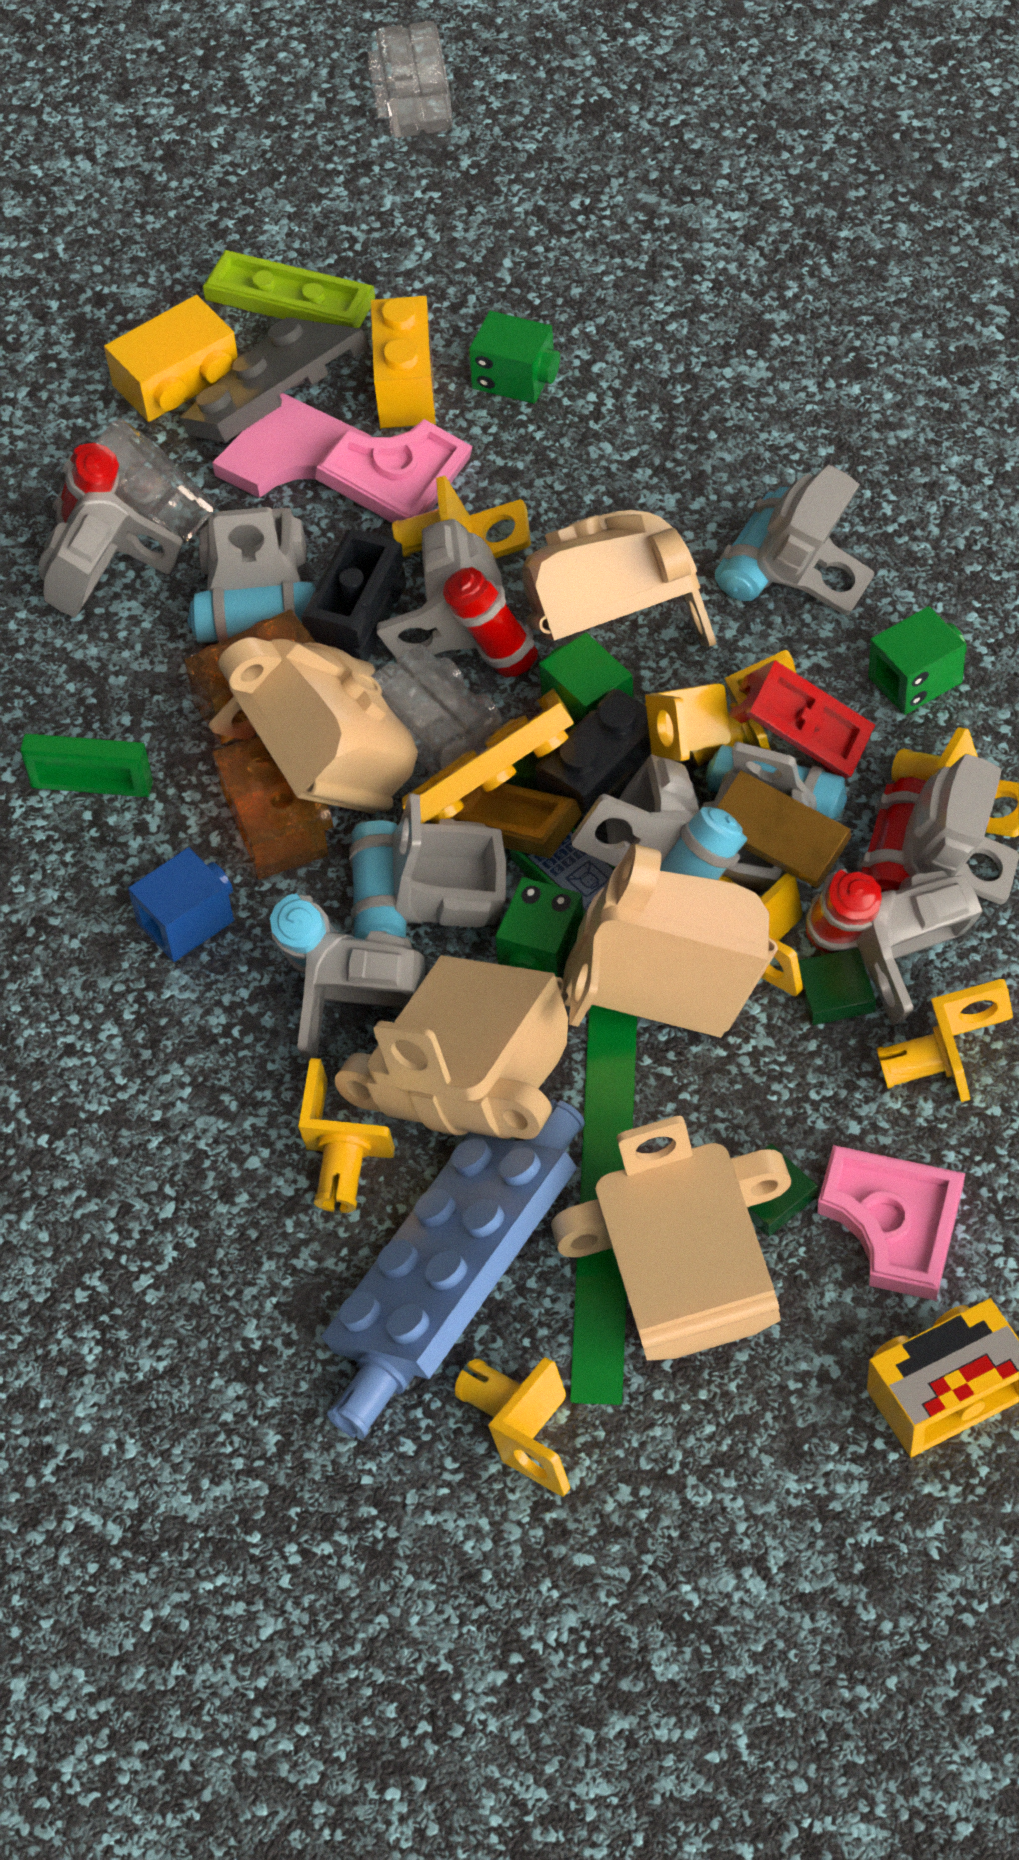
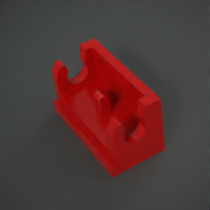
M776 660L744 677L738 690L747 695L742 704L731 709L729 712L731 718L739 723L752 719L823 764L821 768L825 772L842 776L845 779L852 777L875 724Z

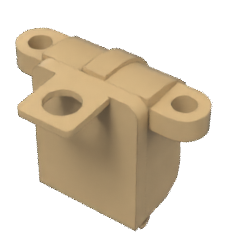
M625 510L594 515L569 524V526L545 534L548 545L527 556L522 566L523 587L532 613L527 617V625L532 630L539 631L540 636L555 641L684 595L701 645L707 647L716 645V639L699 592L701 587L696 576L697 569L693 558L677 530L659 516L644 511Z
M254 637L244 638L230 645L222 653L218 666L228 681L229 688L234 696L210 721L209 727L213 733L248 740L257 732L297 798L375 814L377 811L387 812L392 808V796L412 776L418 750L412 734L381 696L382 689L380 685L371 677L376 672L373 664L353 658L348 653L335 647L312 642L302 644L288 639L266 641ZM242 709L248 720L241 723H232L234 715Z
M634 843L631 844L623 860L613 870L605 887L593 897L579 926L577 940L566 961L561 996L564 1006L570 1007L569 1025L578 1027L591 1005H596L721 1038L724 1032L728 1031L733 1025L778 950L776 942L769 938L768 910L755 892L740 885L715 879L660 871V850Z
M441 955L395 1022L379 1021L373 1030L378 1046L373 1053H354L349 1056L335 1076L336 1088L348 1102L359 1108L382 1112L387 1117L423 1123L433 1131L453 1135H464L471 1132L498 1138L533 1139L539 1134L552 1113L551 1104L548 1098L539 1090V1087L558 1064L567 1045L568 1016L561 996L563 979L556 977L554 973Z
M682 1116L670 1117L627 1130L617 1135V1142L625 1169L606 1174L599 1179L595 1188L598 1199L569 1207L558 1213L551 1222L558 1251L564 1256L583 1257L613 1248L647 1360L683 1357L755 1335L781 1320L775 1290L747 1207L777 1198L791 1185V1178L783 1155L776 1150H759L730 1158L727 1149L717 1143H709L691 1149L686 1124ZM670 1137L673 1139L666 1148L654 1153H639L636 1151L642 1143L652 1138Z

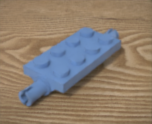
M555 1099L549 1101L552 1113L539 1134L533 1139L513 1141L469 1132L462 1143L453 1151L451 1158L425 1194L416 1202L414 1209L394 1237L379 1253L377 1260L357 1288L342 1304L338 1314L321 1336L334 1354L352 1358L358 1362L360 1370L338 1401L327 1412L330 1421L342 1432L353 1438L357 1436L358 1439H364L368 1434L369 1428L394 1393H403L414 1376L426 1379L432 1377L577 1170L576 1165L565 1151L577 1133L585 1126L583 1116L574 1107L561 1100L558 1103Z

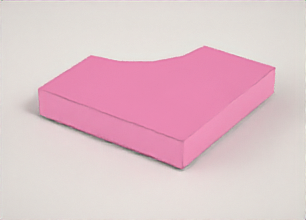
M282 393L280 394L282 404L279 408L242 431L212 462L214 474L216 477L261 498L276 486L297 479H315L317 466L346 429L367 437H371V435Z
M425 419L410 431L393 437H367L346 429L317 466L315 479L393 523L396 520H404L431 511L438 502L436 478L445 475L451 484L470 459L473 446Z
M833 1145L818 1200V1214L842 1223L860 1240L870 1262L869 1286L937 1301L964 1187L965 1173Z

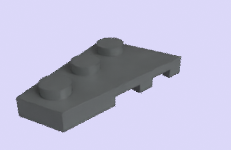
M286 317L272 325L268 335L250 352L238 357L232 365L233 369L226 373L215 385L204 389L197 396L196 402L180 416V419L190 436L227 442L279 408L282 404L280 394L291 387L305 382L314 385L329 375L325 367L327 363L346 351L355 358L370 348V345L363 330L360 328Z

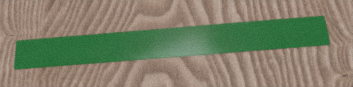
M591 1005L589 1009L580 1204L598 1199L595 1188L601 1177L625 1169L617 1142V1135L633 1129L637 1016L596 1005ZM613 1248L577 1257L571 1403L622 1404L627 1293Z

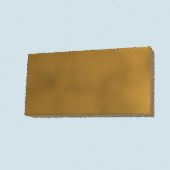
M741 770L716 807L732 815L743 828L742 833L747 837V841L742 848L819 889L851 838V830L848 827Z
M503 783L489 792H485L480 785L462 797L460 800L464 804V808L450 819L454 821L483 823L488 828L501 829L504 848L550 859L582 816L576 799Z

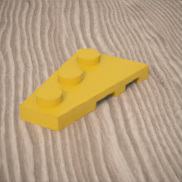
M554 688L537 700L543 709L541 713L530 721L526 716L519 717L516 720L510 719L495 730L494 734L485 741L488 749L479 755L474 750L464 753L402 798L403 809L409 794L420 795L421 823L430 820L432 824H438L440 819H450L464 808V804L460 799L480 785L485 792H489L510 779L517 772L512 764L531 751L539 758L564 743L569 737L565 729L574 724Z

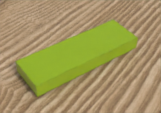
M228 250L223 252L203 285L204 296L207 301L280 319L292 317L353 328H360L371 309V300H375V291L372 285Z

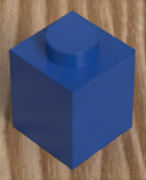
M190 847L128 887L137 924L173 962H176L234 922L229 895L233 893L230 880L215 862H210L206 865Z

